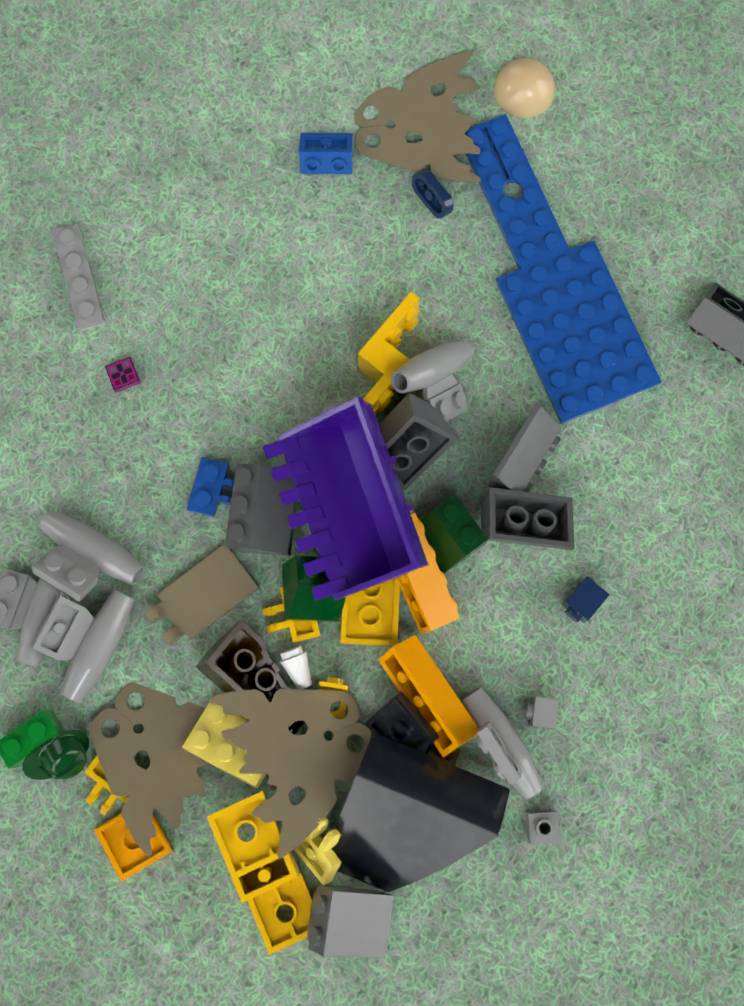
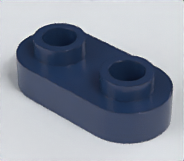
M426 169L415 173L412 176L413 190L430 212L437 218H443L451 214L454 204L453 198L436 179L435 175Z

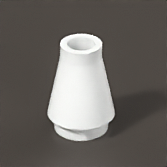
M299 645L280 653L282 658L280 663L295 684L296 689H304L311 686L313 682L310 676L307 652L303 651L302 646Z

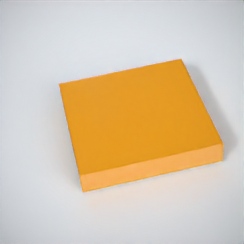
M154 811L152 822L156 831V837L150 839L151 856L146 855L137 845L121 813L93 829L121 882L174 851Z

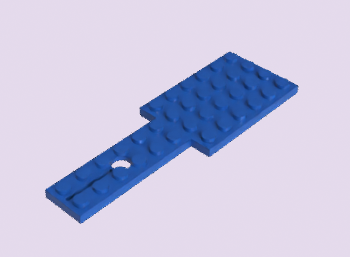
M504 114L470 127L465 132V135L473 139V144L479 147L480 154H466L475 175L481 178L479 184L519 269L496 278V284L560 424L660 385L661 379L595 241L593 240L569 249L507 115ZM509 183L519 184L523 189L522 197L517 200L506 197L503 193L504 186Z

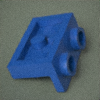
M300 133V173L352 174L353 133Z

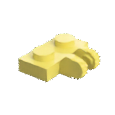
M327 817L320 820V822L317 821L319 825L294 849L322 885L333 880L342 863L336 853L331 850L338 843L341 836L338 830L334 829L328 832L323 839L320 836L329 824Z

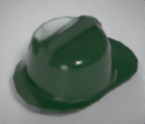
M71 729L58 734L49 742L27 755L23 761V772L27 777L36 780L50 778L69 779L76 776L83 770L86 764V752L89 748V739L86 733Z

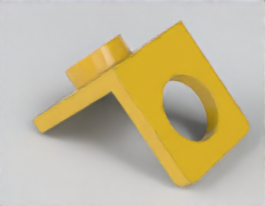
M327 677L326 682L319 681L320 690H339L347 693L349 691V686L343 685L344 679ZM341 702L339 709L331 712V715L334 718L343 719L345 717L346 704Z

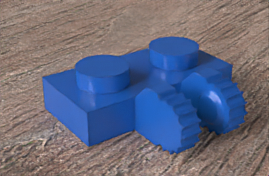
M204 457L201 458L187 511L215 518L219 503L231 505L232 496L221 495L223 486L233 489L234 480L226 479L229 469L228 463Z

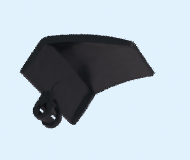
M373 733L335 826V829L341 835L338 843L331 849L342 862L337 871L388 893L421 880L462 859L498 836L510 789L456 767L459 749L443 758L434 743L428 747L425 754Z

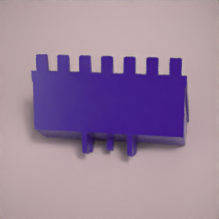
M356 397L279 435V441L263 446L266 458L284 454L287 464L271 470L274 481L277 482L292 477L295 488L279 493L282 505L300 501L303 511L287 517L290 528L293 529L308 524L311 535L295 541L298 552L316 548L320 557L303 565L306 576L325 572L328 580L327 583L311 589L315 600L333 595L335 601L429 566L410 514L414 512L413 505L407 506L393 464L397 463L395 456L389 455L371 403L363 401L362 397Z

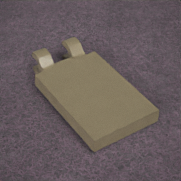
M225 544L158 593L157 596L162 602L145 612L146 616L153 623L167 615L174 624V627L161 635L168 645H173L186 634L190 640H193L259 589L230 549L224 547Z

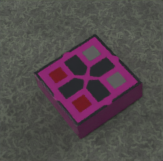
M131 357L105 366L115 393L141 383Z

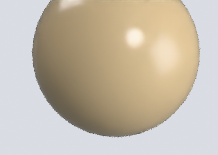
M518 58L506 64L498 73L494 83V96L499 106L505 112L521 118L534 117L546 111L553 102L555 96L554 78L551 71L542 62L533 58Z

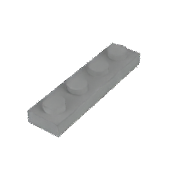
M76 223L52 230L78 329L81 330L105 323L79 224Z

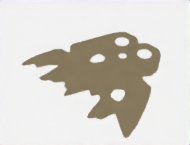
M468 51L452 55L411 73L406 77L402 91L394 87H385L369 95L354 112L355 123L362 127L355 135L357 151L366 157L415 172L422 170L427 164H430L431 173L438 178L458 182H480V177L470 173L471 166L463 164L453 157L456 154H480V149L473 144V139L465 135V132L470 128L469 125L477 122L478 119L455 112L458 104L452 102L455 96L481 88V86L475 83L473 78L459 77V73L472 56V52ZM441 83L445 84L446 91L444 94L434 96L430 93L429 90L432 86ZM367 106H376L379 109V115L375 119L368 120L363 116L364 109ZM388 121H394L395 127L390 129L387 128L386 124ZM409 132L421 134L423 140L417 143H408L406 141V134ZM377 134L381 138V142L377 147L369 148L364 143L366 136Z
M131 682L116 695L115 708L103 709L93 719L90 725V734L111 792L116 796H129L126 803L122 806L121 814L123 820L140 849L146 855L151 856L150 839L156 837V831L152 822L153 809H156L167 819L172 828L176 830L180 825L179 816L183 812V798H191L195 794L206 797L197 773V768L206 766L205 760L193 755L182 747L206 708L190 702L177 707L176 697ZM135 692L142 694L145 698L144 706L136 711L129 709L126 703L128 696ZM110 719L117 721L120 726L118 734L112 738L103 736L101 732L102 724ZM136 724H142L144 730L142 733L137 734L133 731V727ZM138 751H146L148 753L150 766L146 770L138 766L133 759Z
M279 689L274 694L272 702H269L265 694L259 690H242L222 693L208 699L209 703L223 705V712L225 714H238L249 719V722L235 728L223 730L221 734L225 739L232 740L235 747L247 750L244 756L246 763L239 770V773L268 774V785L276 786V793L258 806L251 815L259 817L264 823L282 821L277 853L279 858L286 856L299 846L319 825L317 821L323 820L337 802L334 781L347 782L356 777L372 735L366 725L357 723L360 711L354 698L347 692L339 690ZM337 701L345 703L348 708L347 716L341 720L334 718L330 712L332 704ZM303 720L308 727L307 732L304 735L292 734L288 727L295 721ZM326 731H332L334 733V737L331 741H327L324 738V733ZM358 734L363 738L364 747L360 752L355 753L347 748L346 742L350 735ZM299 786L306 791V796L299 804L292 805L288 798V793L294 787Z

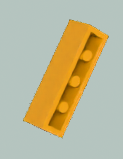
M413 513L411 517L429 566L397 578V581L420 634L453 622L460 617L458 615L457 603L450 596L446 587V577L439 570L435 561V551L428 544L424 535V525L417 518L416 513Z
M416 635L394 645L378 659L399 692H403L440 736L434 742V745L443 758L478 735V726Z

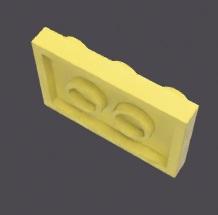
M209 703L182 747L193 755L258 789L266 774L239 773V770L246 763L244 756L247 750L235 747L232 740L225 739L221 734L223 730L235 728L249 722V719L238 714H225L223 712V705Z

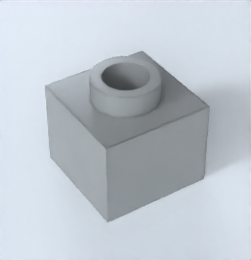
M532 697V702H527L525 709V719L529 720V726L556 729L559 700Z
M557 811L525 812L528 843L560 842ZM548 823L549 831L545 834L540 833V824Z

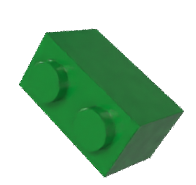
M43 710L0 739V756L8 769L18 768L23 765L27 755L64 732L65 729L53 710Z

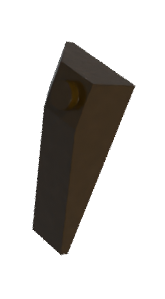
M242 620L238 621L223 635L195 666L225 693L259 690L265 694L269 702H272L277 690L291 689L287 687L279 671L281 670L277 663H274L268 654L267 646L263 639ZM295 721L288 727L289 731L295 734L304 721Z

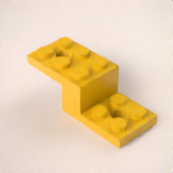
M412 292L408 294L358 353L359 371L376 383L363 398V401L371 403L375 416L379 411L384 413L392 404L393 400L391 397L396 390L392 386L391 376L409 360L397 348L402 342L400 337L405 331L410 333L419 322L417 317L420 312V298Z
M261 791L208 815L207 819L241 903L248 902L267 951L271 955L308 937L307 933L313 898L293 850L282 858L277 856L281 834L277 822L264 823L259 817L251 815L258 806L267 800L264 791ZM249 823L255 828L253 839L246 841L239 836L241 824ZM283 904L291 906L294 911L293 918L289 921L281 920L277 914L279 906Z

